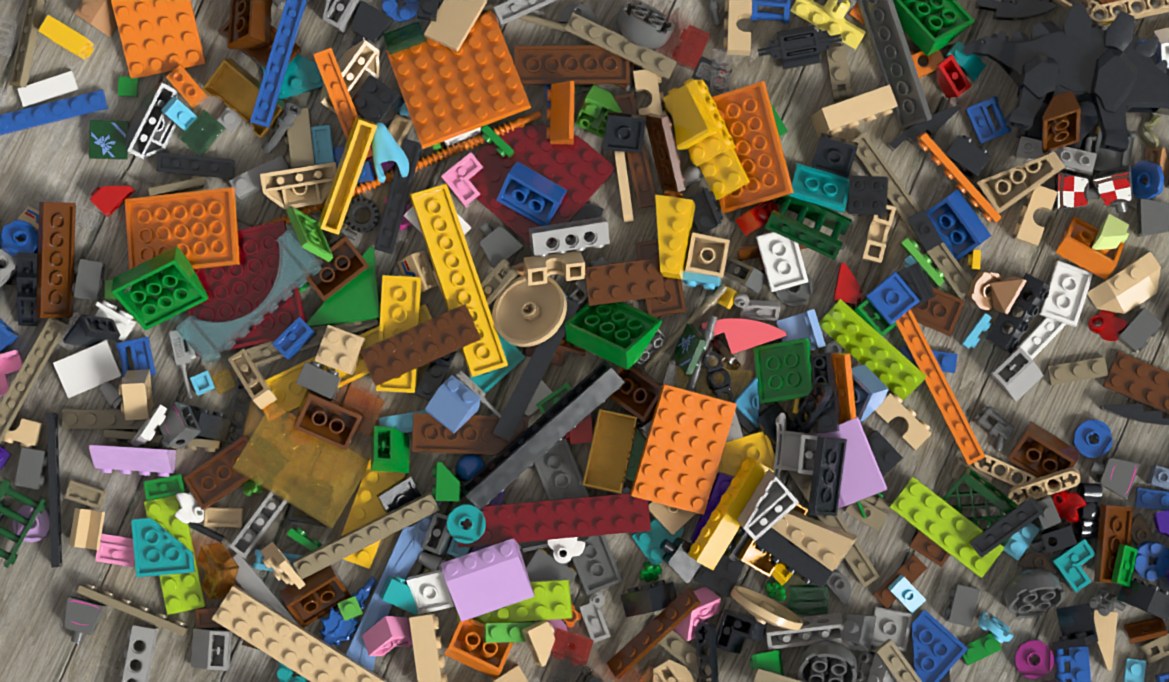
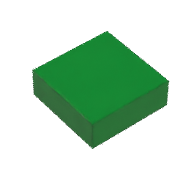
M119 76L118 96L138 97L139 78Z

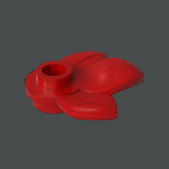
M1101 310L1098 315L1093 316L1088 322L1089 330L1099 334L1106 341H1117V333L1123 331L1127 326L1125 320L1115 317V312Z
M1067 490L1051 495L1060 519L1064 517L1069 522L1077 523L1079 521L1077 508L1086 505L1084 499L1075 492L1069 493Z

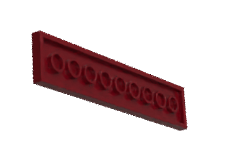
M629 493L484 506L481 509L486 519V528L483 535L472 543L458 542V548L494 545L510 539H514L516 542L651 531L648 500L633 497ZM468 518L465 521H461L464 529L472 526Z

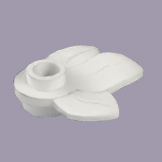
M192 492L176 494L182 508L175 513L176 518L186 524L202 522L204 520V510L201 509Z
M577 537L548 540V545L553 550L554 559L559 563L569 562L572 557L579 556L585 548V542L577 541ZM561 550L566 551L567 555L565 557L559 555Z

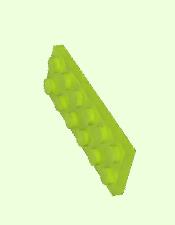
M841 299L818 322L820 328L859 363L866 365L902 401L927 377Z
M911 477L889 506L890 509L980 579L1004 550V547L999 545L981 558L969 541L983 531L914 477Z
M176 495L144 502L147 518H153L194 554L195 572L159 575L167 615L206 607L190 527L188 523H183L175 516V513L182 509Z
M569 579L530 581L535 597L472 619L484 624L572 618ZM457 612V622H459L460 617Z

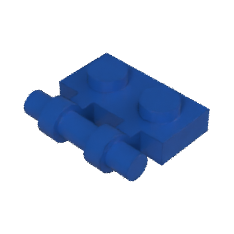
M1088 646L1068 648V655L1063 654V649L1056 650V656H1054V662L1057 663L1056 680L1066 682L1065 679H1070V682H1091ZM1069 661L1070 672H1065L1064 662Z

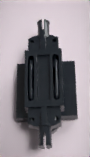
M814 25L778 31L776 32L777 39L770 40L768 47L757 50L759 57L770 55L773 60L781 59L783 70L821 63V51L830 50L831 43L842 42L841 33L829 36L827 30L817 32Z

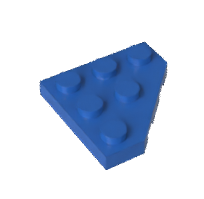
M926 610L911 624L914 671L922 682H939L968 648Z

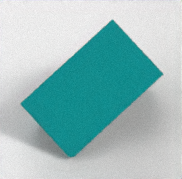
M1079 539L1077 544L1069 546L1051 559L1055 569L1072 592L1077 593L1092 582L1081 567L1082 564L1096 555L1085 539Z

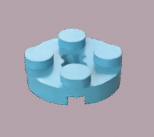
M983 611L978 618L980 620L978 625L982 629L990 630L994 633L993 637L1000 643L1003 641L1010 642L1014 637V633H1008L1011 629L995 616L989 618L987 616L989 613Z

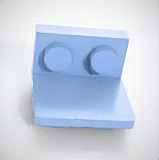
M814 309L776 322L777 327L787 334V336L781 338L782 342L808 338L810 351L826 346Z

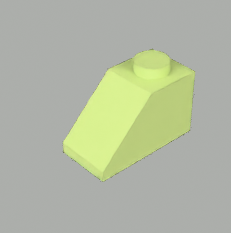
M1108 214L1099 228L1092 248L1094 250L1117 248L1120 242L1124 243L1129 235L1127 233L1129 224Z

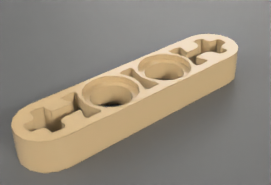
M614 151L624 222L633 221V212L625 154L622 151Z
M984 454V461L991 464V460L994 461L990 472L987 471L989 467L982 465L980 468L977 461L973 463L976 469L1012 486L1025 483L1027 476L1029 477L1027 481L1037 479V477L986 454ZM997 465H1002L1005 468V472L1001 476L996 475L994 472ZM1016 472L1022 475V481L1018 484L1012 481V475ZM1032 486L1029 488L1033 494L1040 492V488L1032 491Z
M1073 467L1066 468L1013 486L1008 492V497L1020 505L1031 496L1036 500L1075 487L1080 483V472ZM1068 474L1075 476V480L1072 481L1068 478ZM1055 479L1059 482V485L1052 488L1048 485V481ZM1036 485L1040 488V492L1033 494L1029 488ZM1014 492H1017V494L1020 495V499L1013 497Z

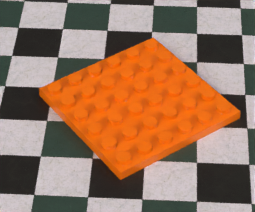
M492 11L479 15L458 52L425 36L386 50L422 149L531 108L495 14Z

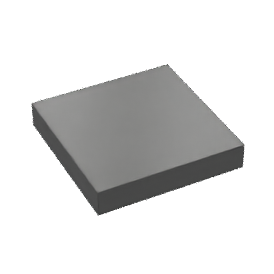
M874 606L873 616L877 618L871 645L879 647L887 639H891L900 651L906 652L913 614Z

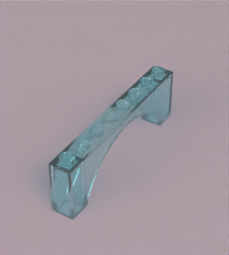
M290 227L276 240L279 243L280 250L278 274L272 290L258 308L242 318L228 322L205 321L197 319L195 315H191L176 327V330L204 363H215L221 358V352L225 349L226 351L230 350L236 344L234 341L240 337L242 339L250 332L249 328L253 324L255 326L260 324L267 312L272 313L279 307L277 304L282 299L286 301L293 295L292 290L296 287L301 288L307 283V277L311 274L313 276L322 269L320 266L324 262L319 256L301 247L294 228Z

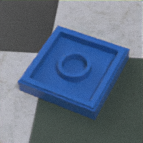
M896 271L865 296L889 326L920 301Z

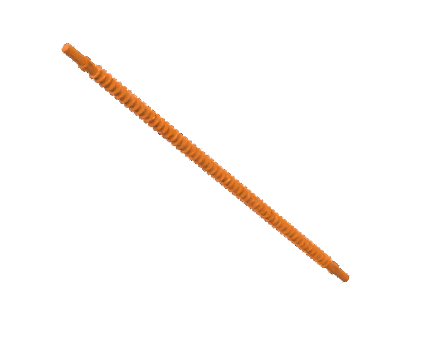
M536 111L522 118L518 117L512 122L508 121V124L503 123V126L493 127V131L497 135H504V132L509 133V130L514 131V128L523 127L527 123L542 118L541 113ZM478 133L477 137L473 135L472 139L467 138V141L462 140V143L457 142V145L447 146L445 150L442 148L441 152L437 150L436 154L432 152L431 156L421 157V160H418L415 172H417V169L422 170L423 166L427 168L428 164L432 166L433 162L437 163L438 160L442 161L443 158L448 159V156L453 157V154L458 155V152L463 153L464 149L468 151L469 147L473 149L474 145L483 144L485 140ZM391 169L390 173L385 172L386 178L383 183H380L377 176H375L374 181L365 182L364 184L360 183L359 186L356 185L353 197L355 198L356 194L361 195V192L366 193V190L371 191V188L376 189V186L381 187V184L386 185L387 181L391 183L395 171ZM326 199L322 204L304 206L303 209L298 208V210L308 216L310 213L314 215L315 211L320 212V209L323 210ZM283 214L282 218L278 216L277 220L267 221V224L285 220L286 224L289 225L291 221L288 215Z

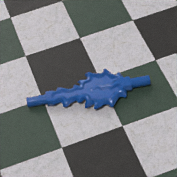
M372 576L356 594L352 593V596H356L361 610L366 608L364 601L368 599L370 590L377 582ZM331 607L328 617L321 618L323 629L319 630V632L323 636L322 640L330 645L335 644L338 646L340 641H351V634L357 631L358 628L355 626L360 621L354 618L345 621L340 609L335 611Z

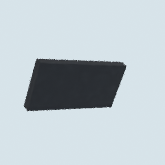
M817 437L808 514L837 516L847 439Z

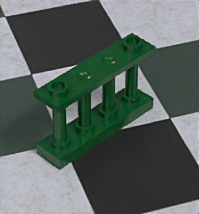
M788 195L777 198L775 204L780 205L779 211H772L765 228L835 260L843 245L842 241L837 240L839 234L845 235L852 219L826 207ZM787 209L798 214L796 220L785 216ZM805 217L815 222L813 228L803 224ZM822 225L833 230L831 236L820 232Z
M3 476L0 480V501L3 496L8 495L33 508L30 516L26 518L6 508L0 502L1 514L24 525L19 535L0 526V535L14 542L9 552L0 548V557L5 559L3 565L8 568L10 564L13 565L18 557L16 552L38 513L42 514L46 503H44L45 498L43 496H40L38 501H35L12 489L10 480Z

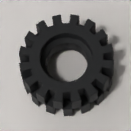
M359 197L350 202L345 215V221L352 230L366 233L377 226L380 213L373 201L368 198ZM359 208H365L369 211V219L366 222L361 223L355 219V212Z

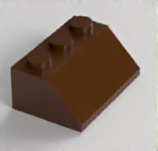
M231 0L227 48L259 49L269 44L272 0Z
M1072 91L1062 92L1053 96L1042 117L1043 153L1080 142L1081 108Z
M347 236L330 248L334 257L330 262L318 257L300 271L323 302L370 267Z
M634 364L628 370L618 366L616 372L625 383L621 385L619 390L613 392L609 398L646 423L653 418L662 384Z
M307 389L299 406L293 428L343 450H347L362 419V414L354 408Z
M1030 421L1007 459L1033 476L1040 478L1073 467L1078 460L1080 451ZM1051 479L1048 481V485L1054 488L1059 485V482Z
M332 565L302 579L306 585L301 589L295 584L292 586L290 584L279 591L286 607L303 628L327 614L331 607L333 609L337 608V602L351 597V594Z

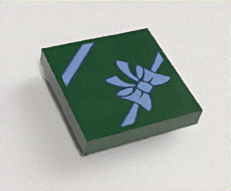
M90 120L89 159L128 160L126 142L129 121Z
M686 324L672 356L685 374L692 375L694 369L698 367L699 357L706 348V340L692 324Z

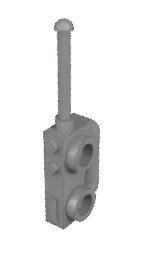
M183 328L170 331L169 338L173 348L172 356L175 357L174 364L176 366L180 365V369H182L187 398L191 399L192 396L185 368L187 363H192V359L196 358L191 331H185ZM185 339H186V343H187V347H188V352H186L185 345H184V340H185Z
M460 371L455 378L481 398L480 402L484 403L500 418L501 414L485 398L486 394L468 376Z

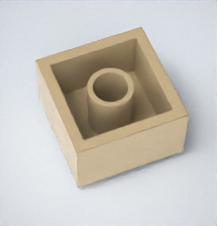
M692 232L690 234L684 272L717 276L722 279L730 240Z
M328 325L315 361L353 375L361 354L360 351L363 349L366 339Z
M150 369L128 370L125 376L122 377V384H119V395L123 396L121 412L125 414V420L149 419L154 406Z

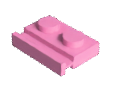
M102 533L95 561L135 567L133 538Z

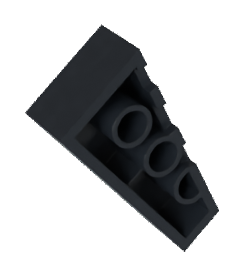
M772 527L754 541L756 544L754 548L763 554L767 551L771 554L770 559L778 564L782 561L787 565L785 569L794 575L798 572L802 575L800 579L809 585L814 583L823 588L835 571V569L831 571Z

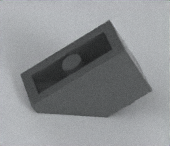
M728 257L726 261L724 276L745 288L759 293L767 278L765 274L732 257Z

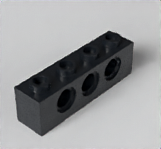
M1027 273L1022 278L1026 280V283L1008 314L1001 313L986 338L991 344L1010 354L1018 347L1021 336L1027 332L1030 321L1038 314L1041 303L1049 295V286ZM1033 295L1032 299L1027 301L1028 296ZM1023 311V314L1020 317H1017V314ZM1013 327V331L1007 334L1008 329Z

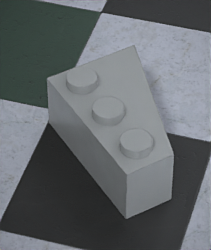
M327 0L323 20L329 26L344 33L362 0Z
M768 469L737 521L752 539L756 541L799 502L776 475Z

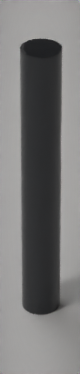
M188 523L190 528L220 543L224 538L223 535L199 523Z

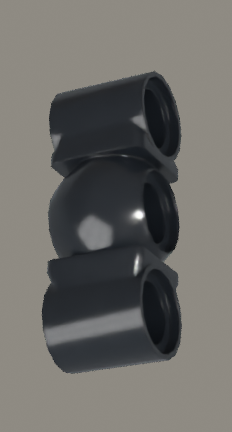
M710 352L703 361L708 373L706 377L707 385L713 390L716 398H719L722 392H726L730 396L729 401L733 402L734 396L729 386L731 381L730 374L724 369L720 355ZM709 356L717 358L718 363L716 366L708 365L707 358ZM721 374L724 381L721 385L714 383V375Z
M1080 483L1077 488V494L1084 499L1086 505L1077 508L1079 521L1075 524L1074 533L1076 538L1097 539L1099 521L1096 520L1100 516V506L1097 502H1101L1102 486L1099 483Z

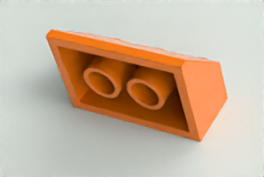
M574 81L551 84V89H548L547 101H551V108H547V120L551 121L550 127H547L546 138L550 139V144L574 145Z
M1073 216L1055 253L1074 262L1079 267L1094 273V275L1107 280L1118 263L1124 243L1120 242L1118 247L1114 249L1094 250L1092 246L1099 229Z
M472 618L463 622L460 619L448 642L444 655L496 679L503 669L514 642L485 643L484 624Z

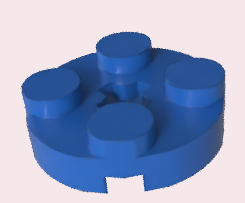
M382 0L384 12L392 17L395 22L408 21L413 19L418 13L420 0H404L406 5L401 6V8L397 7V0Z
M1139 161L1135 163L1131 171L1135 197L1139 199H1152L1156 195L1161 194L1164 184L1162 167L1152 161ZM1145 175L1148 177L1147 184L1142 181Z
M16 220L9 225H5L0 235L2 250L17 257V253H34L38 248V234L34 230L35 227L23 220ZM22 236L24 242H19L15 238Z
M1086 420L1078 425L1073 435L1074 446L1080 451L1081 455L1088 458H1097L1105 455L1113 443L1110 428L1100 420ZM1096 434L1097 443H1089L1090 439L1088 436Z
M1155 541L1141 543L1136 548L1138 552L1134 570L1141 577L1151 581L1163 577L1166 574L1165 571L1169 569L1168 548L1162 543ZM1149 557H1156L1155 563L1148 565Z

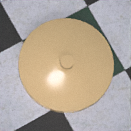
M525 275L518 277L503 289L495 301L492 314L494 326L500 336L512 345L529 347L540 344L553 336L562 325L567 311L566 296L557 282L550 277H547V284L528 286Z
M735 585L730 593L740 606L754 615L755 620L762 624L767 622L771 625L790 630H800L803 624V620L796 613L757 591Z

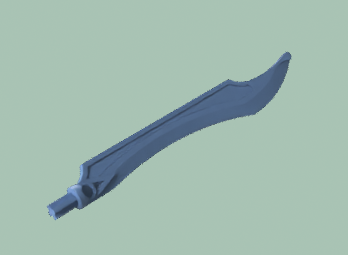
M436 501L440 508L442 502ZM435 513L419 520L418 523L403 528L347 651V656L371 671L374 670L376 656L368 655L362 635L382 618L388 616L392 604L379 597L388 576L394 578L397 575L403 579L406 578L415 561L424 550L421 546Z

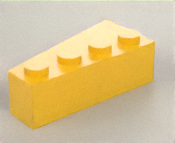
M655 195L660 272L663 277L682 279L696 205L690 199Z

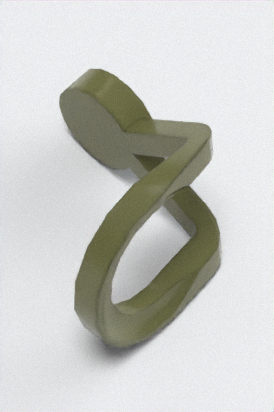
M1158 114L1153 116L1149 122L1143 124L1144 130L1141 133V139L1152 149L1159 145L1157 136L1150 129L1161 120ZM1146 132L1153 137L1155 143H1152L1145 136Z

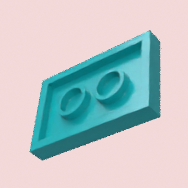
M797 163L792 180L794 193L788 196L844 213L849 195L850 179Z

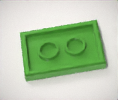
M290 206L286 212L301 247L330 262L334 257L322 229L318 226V221Z

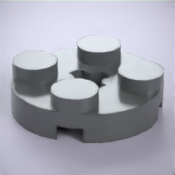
M807 274L808 282L800 284L796 293H793L789 288L775 291L777 298L783 304L791 307L803 305L810 299L813 293L811 277Z

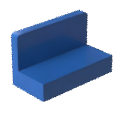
M299 317L272 345L285 358L291 360L317 333Z

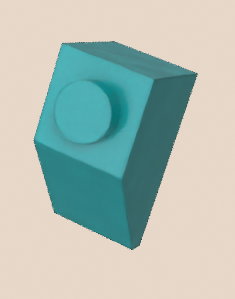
M957 41L945 58L952 54L963 73L975 81L986 65L976 55L964 56L962 49L965 45Z
M397 575L394 578L388 576L379 597L390 604L417 615L418 610L410 587L405 583L406 580Z

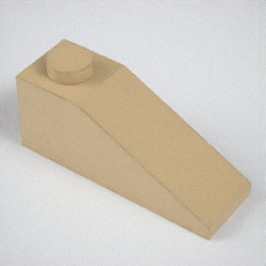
M242 349L228 359L248 394L261 410L277 400L270 386L245 349Z
M1091 609L1099 640L1095 642L1104 669L1112 670L1118 613L1111 611L1107 616H1102L1098 610Z

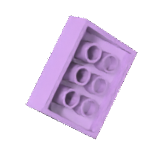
M858 417L840 424V431L818 433L825 435V437L847 439L838 509L887 490Z
M89 445L94 467L99 468L102 473H112V469L119 470V474H131V471H139L138 475H150V472H158V476L169 477V473H175L176 450Z
M514 539L441 563L446 584L462 622L535 597L518 542Z

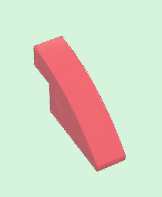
M748 319L717 320L713 331L715 332L714 336L725 333L732 354L787 336L786 332L779 328ZM708 322L701 324L703 330L706 329Z

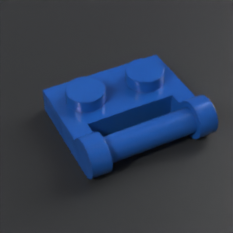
M752 0L750 20H775L789 24L791 0ZM758 6L784 8V13L759 12L757 9Z
M997 96L965 109L979 144L1011 132L1010 126L1005 125L1006 121L997 103L999 102ZM987 106H991L1000 127L998 131H996L986 108Z
M149 337L115 343L123 372L121 377H124L126 371L130 370L126 353L127 347L131 348L135 370L150 369V376L156 375Z

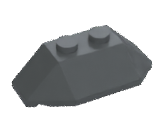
M160 82L144 97L127 131L126 151L141 159H145L166 148L177 124L161 110L173 96L179 100L177 90Z

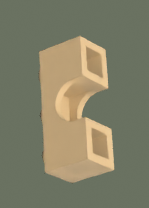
M725 0L724 12H728V19H724V30H727V37L723 39V49H727V55L749 56L751 51V32L739 30L736 23L743 18L751 19L752 0Z
M646 69L633 71L635 92H646L652 98V103L646 108L638 109V114L646 115L653 113L666 116V111H662L661 103H664L663 91L659 92L658 84H662L661 76Z
M1040 185L1026 195V198H1028L1027 204L1022 206L1019 214L1022 218L1020 223H1016L1013 234H1015L1014 240L1033 247L1039 245L1045 228L1034 222L1033 214L1036 209L1052 210L1057 191Z
M887 205L886 215H872L861 260L875 264L882 263L886 239L892 226L896 207Z
M580 251L548 254L545 257L532 256L523 258L524 275L528 286L547 284V277L553 274L564 276L566 281L585 279V261Z
M887 394L883 403L874 412L885 423H889L894 417L903 418L906 422V430L900 438L913 450H917L932 434L929 431L930 427L923 420L919 422L915 418L917 414L910 407L906 409L901 404L903 401L898 395Z
M21 418L19 427L14 431L8 430L2 441L13 444L15 440L21 442L20 446L32 448V445L38 446L44 423Z

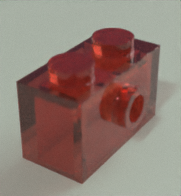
M689 25L688 29L684 28L680 39L683 41L680 47L676 46L672 55L675 57L674 60L677 61V64L695 72L710 38V33Z
M557 628L554 633L555 641L550 652L552 657L563 660V658L569 659L571 664L577 666L585 665L594 640Z

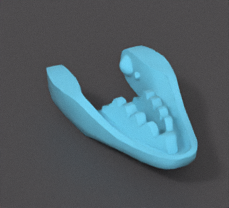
M380 122L376 123L377 128L372 139V150L378 180L380 183L385 182L386 176L384 175L381 163L387 161L397 162L402 177H407L409 162L405 153L396 143L386 126Z

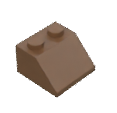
M83 0L74 13L108 37H111L118 27L111 0Z

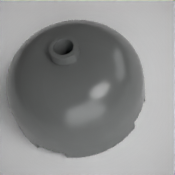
M631 0L623 1L616 17L617 29L624 38L634 45L649 49H657L663 46L669 40L675 28L674 23L666 21L665 14L642 2L632 4ZM647 14H648V15H650L651 17L648 19V21H647V23H646V22H644V20H645V18H646V16H647Z
M1042 568L1028 569L1018 573L1008 582L1005 589V601L1010 613L1016 614L1017 618H1032L1045 614L1043 610L1052 606L1057 608L1065 598L1059 578L1051 571ZM1031 602H1034L1037 611H1030L1033 608Z
M835 641L816 642L810 645L801 655L798 670L799 680L804 682H856V659L853 653L841 643Z

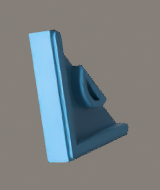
M754 377L733 402L737 404L736 409L758 428L759 425L756 422L759 418L758 379Z

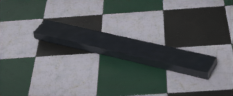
M566 298L567 311L562 325L553 336L537 345L493 431V434L509 442L566 333L565 323L575 315L580 305Z
M46 413L51 568L62 567L58 414Z

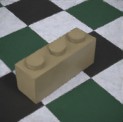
M308 108L300 109L301 114L293 121L294 125L292 128L287 129L288 135H285V144L289 146L290 154H287L288 165H291L292 169L315 165L311 133L312 126L310 110Z

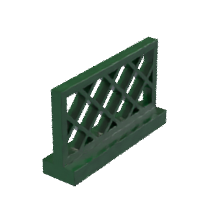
M969 466L942 497L946 502L948 497L957 496L958 505L950 506L955 510L959 509L958 512L962 515V509L972 508L973 517L966 518L971 522L974 521L973 524L979 527L977 521L988 520V527H990L991 520L1001 519L1005 516L1003 513L1007 514L1018 506L1016 502ZM962 481L969 486L970 492L959 491V485ZM974 495L983 496L985 503L975 504ZM960 496H971L972 504L961 505ZM986 507L987 516L977 517L976 508ZM989 507H997L1000 510V515L990 516ZM1008 538L1006 541H1004V542L1001 543L1000 545L1004 546V545L1006 544V542H1007L1010 538Z

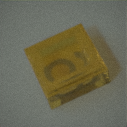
M229 369L211 376L219 394L236 387Z

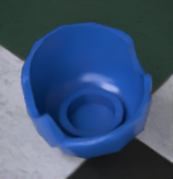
M466 454L458 459L455 465V474L459 480L467 482L485 466V462L479 455Z

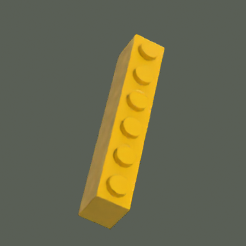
M355 117L318 222L320 229L339 235L377 128L374 122Z
M747 456L687 555L709 569L714 570L741 526L737 521L738 517L770 468Z

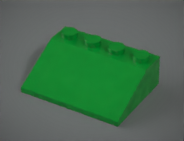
M893 0L903 31L926 56L942 49L975 22L956 0Z
M177 246L114 277L111 289L112 294L145 331L209 298L189 260Z
M623 302L593 306L586 304L565 323L566 341L628 370L640 359L662 324V320Z

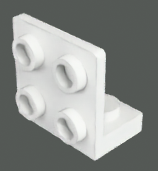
M96 302L95 305L100 308L95 316L113 319L121 335L119 339L126 341L137 323L132 320L133 316L122 310L116 311L117 307L109 302Z

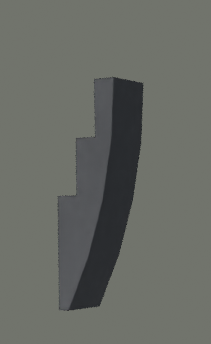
M955 106L932 115L931 120L915 124L892 141L888 147L893 152L905 139L912 144L917 140L916 137L925 131L932 136L960 107Z
M17 253L18 326H38V318H36L37 253Z
M1143 404L1101 405V410L1121 418L1154 425H1169V418H1163L1162 411H1143Z

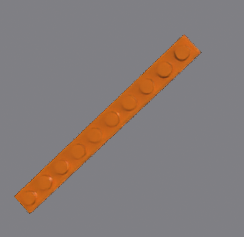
M910 309L895 321L896 326L918 369L927 376L924 381L966 464L970 465L984 458L985 455Z

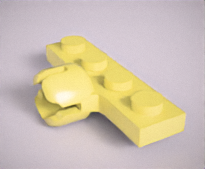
M813 0L795 1L790 10L792 13L823 31L827 30L830 35L841 33L842 42L856 50L866 31L844 18L850 7L849 0H843L841 4L837 3L838 0H827L825 5H820Z

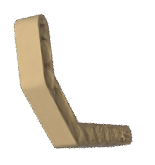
M1066 0L1051 1L1068 12L1072 6ZM1078 0L1086 6L1092 24L1100 26L1110 25L1117 17L1112 12L1113 9H1118L1120 12L1124 11L1134 16L1135 19L1169 12V0H1120L1102 5L1094 0ZM1150 1H1156L1158 7H1152ZM1131 5H1137L1140 11H1133ZM1094 13L1101 14L1102 19H1096L1094 17Z

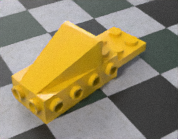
M691 78L683 83L684 86L678 89L676 87L668 91L669 95L663 98L664 106L673 118L677 149H688L691 162L700 167L710 190L713 191L716 200H719L748 184L750 181L734 151L736 146L733 138L725 126V122L708 91L707 85L703 80Z

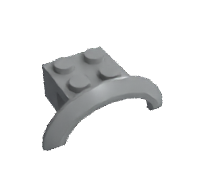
M781 413L776 418L777 442L773 473L779 480L781 479L782 470L813 475L817 437H825V435L786 431L785 413Z

